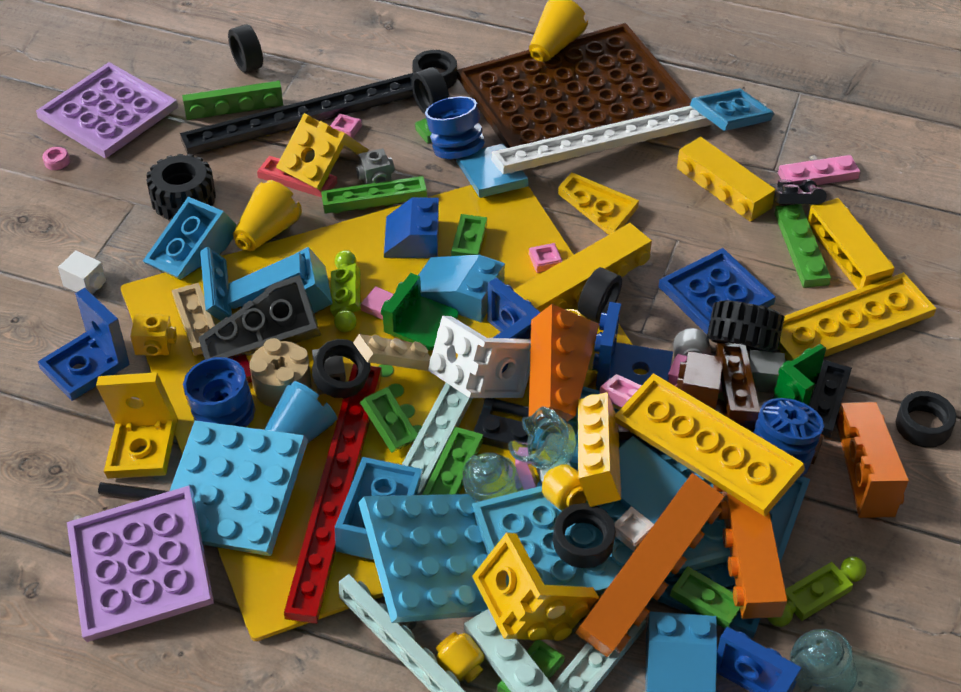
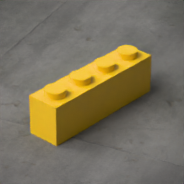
M699 137L679 149L677 169L748 221L755 220L772 208L776 189L704 138Z
M839 198L825 201L822 204L811 205L808 222L813 234L856 289L892 277L895 267L891 260L887 259L879 249L878 244L870 238L864 227L858 223L849 208L845 207Z
M608 392L598 395L592 394L578 399V479L590 507L621 500L619 430L614 418L616 413Z

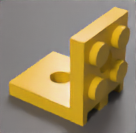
M304 113L276 168L321 191L343 148L357 155L368 152L369 149L346 133L340 132ZM314 150V159L311 162L306 163V154L309 151Z
M158 373L98 376L96 386L115 422L104 468L107 479L166 475L178 417ZM140 446H147L143 451L134 453Z
M506 532L472 576L504 639L561 641L571 634L575 625L589 613L590 608L599 598L593 587L544 585L516 533ZM507 574L509 575L508 587L506 585Z

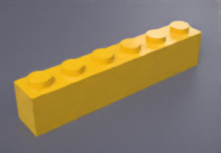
M628 223L513 290L524 300L530 301L540 312L551 304L566 310L579 302L584 285L591 274L599 267L618 274L622 278L634 268L644 265L650 259L652 240L633 224Z

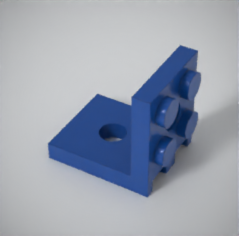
M497 277L488 282L487 321L500 331L493 338L531 339V320L541 312L530 301L524 300L514 292L511 286L504 284ZM508 363L503 367L502 373L507 370Z
M86 288L75 293L86 332L37 361L40 370L71 401L94 388L97 384L98 376L114 375L130 365L118 318ZM76 364L85 365L80 369L73 368Z
M609 302L607 313H601L599 330H603V332L597 334L594 351L599 352V354L595 353L592 371H598L596 390L600 391V387L616 374L641 386L653 373L668 382L673 351L618 343L617 335L621 303ZM643 369L647 374L639 375L634 370Z
M728 626L726 627L718 645L716 673L749 692H793L797 683L795 679L802 667L782 657L776 650L766 648L751 640L747 634L735 631Z

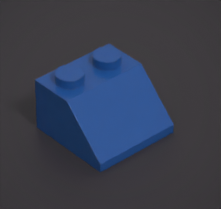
M412 197L386 216L384 258L438 257L439 198Z

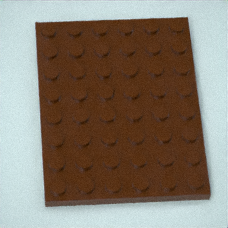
M626 23L580 35L546 62L535 60L531 56L530 51L526 50L457 70L458 80L469 96L475 99L478 109L506 148L690 106L692 101Z

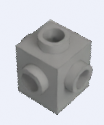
M382 148L359 154V165H356L358 179L362 180L365 185L392 181L391 173L395 172L392 158H387Z

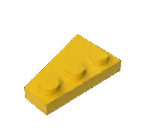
M573 172L568 175L558 189V195L608 235L623 227L639 206V200Z

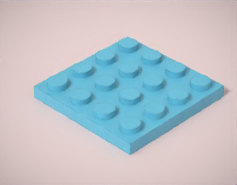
M194 421L170 491L185 486L191 487L203 545L267 556L272 555L308 443L304 435Z
M473 494L364 496L358 502L391 623L475 617L488 609L472 577L488 556L479 526L473 514L472 503H476Z

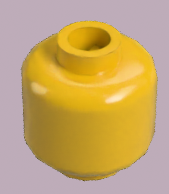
M561 464L547 471L542 483V493L557 509L563 511L573 504L586 503L587 498L578 479L577 470L568 464Z
M453 632L436 647L438 652L436 655L437 664L445 672H452L459 682L465 679L467 683H470L483 672L480 665L484 661V653L468 633L458 635L457 632Z

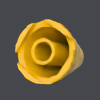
M548 0L529 46L531 56L537 61L546 62L579 37L588 26V20L585 22L584 10L572 0Z
M273 180L259 183L233 233L235 244L242 250L254 251L295 224L300 219L302 209L300 202L295 203L292 199L293 192L283 184Z

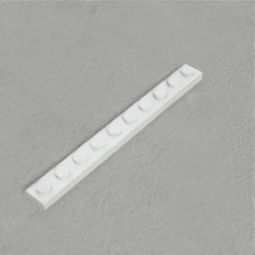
M691 106L493 151L491 160L502 174H507L582 155L602 152L607 149L623 147L653 138L664 137L678 132H685L699 127H706L714 123Z

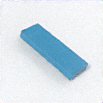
M206 247L200 251L205 310L222 321L226 317L232 316L231 306L228 304L229 282L226 259L210 247Z
M298 252L229 283L228 304L233 309H236L248 301L257 298L265 292L266 288L274 283L298 275L304 279V257Z

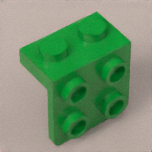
M410 273L404 282L401 281L398 284L394 295L390 300H386L381 308L385 333L407 342H419L428 350L434 349L442 316H452L458 319V311L456 309L421 296L420 276Z
M819 344L814 348H808L801 356L783 363L778 371L779 376L774 389L773 399H794L809 406L814 385L821 371L826 347Z

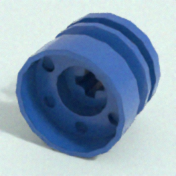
M463 96L450 97L437 101L426 109L425 116L429 131L432 132L430 138L436 156L444 159L462 158L478 152L484 146L485 140L482 134V127L478 123L480 115L475 99Z
M226 357L206 359L193 366L186 374L183 388L194 421L247 427L253 420L256 410L244 368L237 361Z
M776 398L763 403L753 433L803 462L805 471L799 476L800 478L809 470L824 424L817 411L807 404L794 399Z

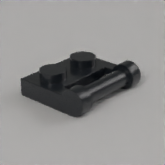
M806 179L801 184H793L792 180H778V184H770V186L776 189L774 199L778 204H822L827 198L826 192L822 188L817 187V184L811 179Z
M485 398L481 414L473 431L483 434L482 444L517 453L527 450L530 456L532 451L531 443L539 425L493 415V411L529 419V407L496 398Z

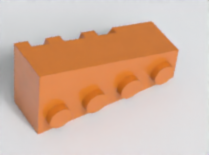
M551 304L531 320L529 422L554 431L575 417L578 399H580L599 323L554 304Z
M877 402L841 403L836 424L858 517H896L899 506L904 503V492L909 480L885 424L884 415L881 414Z

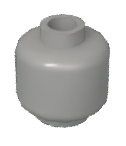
M694 328L685 329L675 336L673 342L674 358L677 354L688 356V351L711 355L709 338L701 330Z

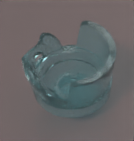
M544 406L540 407L532 416L522 418L523 429L529 435L527 443L511 441L508 445L510 453L515 459L531 464L543 471H549L561 464H568L574 457L577 448L575 433L571 424L561 418L555 411ZM539 417H545L539 422H537V419Z
M492 452L483 453L478 456L473 455L464 465L462 473L465 494H469L476 502L524 490L514 463L505 456Z
M828 629L812 630L802 635L790 651L789 661L802 667L795 679L801 691L807 692L812 689V686L824 687L826 692H851L857 681V668L853 659L852 648L841 634Z

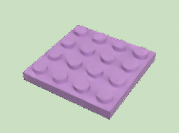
M108 62L36 110V113L40 120L106 159L178 108L176 99Z
M190 486L67 522L82 638L86 642L214 604L194 495Z

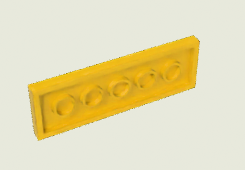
M903 272L785 315L778 350L781 353H785L787 361H792L801 356L806 349L822 344L826 347L824 356L826 357L933 317L937 308Z
M654 373L614 415L617 424L763 516L770 512L805 471L804 463Z

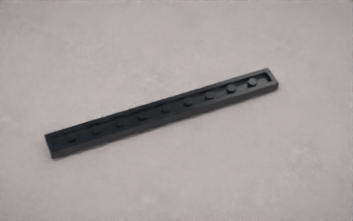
M413 73L180 133L181 141L187 155L200 154L205 151L297 128L304 113L318 121L337 117L339 114L346 115L414 97L412 90Z

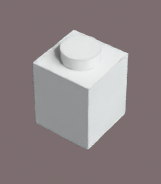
M76 250L58 266L63 286L75 292L86 288L93 294L106 282L102 263Z

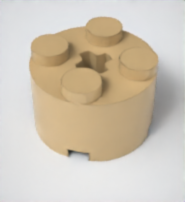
M275 338L269 339L264 343V346L260 347L253 354L250 360L253 389L258 400L266 406L276 408L284 390L294 381L302 383L311 389V374L307 350L295 343L280 341Z

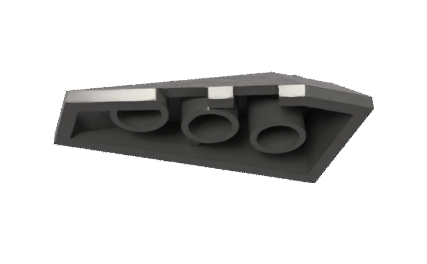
M298 275L270 285L257 298L245 303L239 311L229 318L226 317L198 338L205 360L214 357L231 359L245 354L246 356L254 354L269 339L275 338L280 341L296 344L320 336L321 333L302 278Z

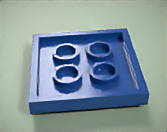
M724 248L659 279L658 286L706 334L708 333L713 304L715 302L724 300L737 301L768 308L774 305L776 298Z

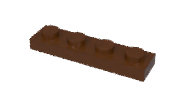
M717 342L716 356L723 357L721 384L728 418L739 422H756L760 407L746 345Z

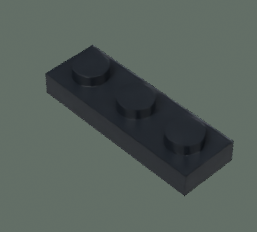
M827 360L823 361L809 406L816 410L823 419L824 428L822 435L831 438L852 368Z

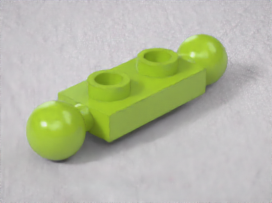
M343 250L335 257V265L338 269L331 271V297L333 304L330 305V312L335 317L334 324L336 328L341 332H349L355 328L357 323L353 312L361 310L360 269L356 265L355 255L348 250Z
M855 556L848 557L842 562L840 570L833 562H830L786 588L787 604L782 617L767 618L768 621L774 626L783 627L791 622L793 613L803 621L848 594L853 587L851 582H858L866 575L867 569L864 561Z

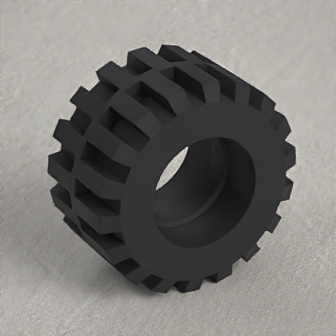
M191 154L170 155L166 159L158 160L157 164L152 165L150 171L147 172L146 181L153 210H156L158 215H163L166 219H171L175 216L187 197L213 206L215 203L216 192L212 169L207 161L203 162L201 157L195 158Z
M718 301L713 304L707 337L715 343L746 345L747 351L777 352L785 317L778 311L759 305L737 301Z

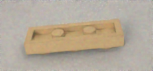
M199 283L172 290L173 299L194 356L203 354L198 337L215 326L211 314L205 310V299Z
M359 334L353 342L364 359L369 363L428 371L431 357L428 354V349L419 342L412 343L397 338L387 339L381 338L378 335L368 336Z

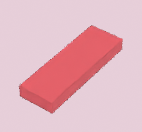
M269 156L257 171L258 178L273 180L286 187L321 198V191L333 189L337 184V176L329 174L320 191L277 169L276 166L280 159Z

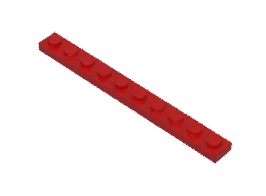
M356 364L352 366L348 381L354 380L358 375ZM370 366V373L363 389L355 396L343 398L284 609V617L287 620L315 624L318 622L336 553L335 525L357 472L370 423V418L360 402L365 397L378 392L382 377V367Z

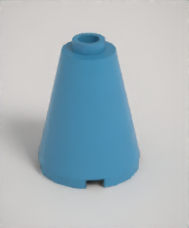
M294 381L284 390L264 430L304 435L309 443L331 427L337 420V416L327 402L322 406L317 400L319 395L302 383Z

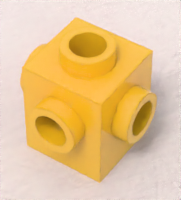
M134 315L130 337L135 355H170L171 344L176 343L177 331L176 327L171 326L169 315Z

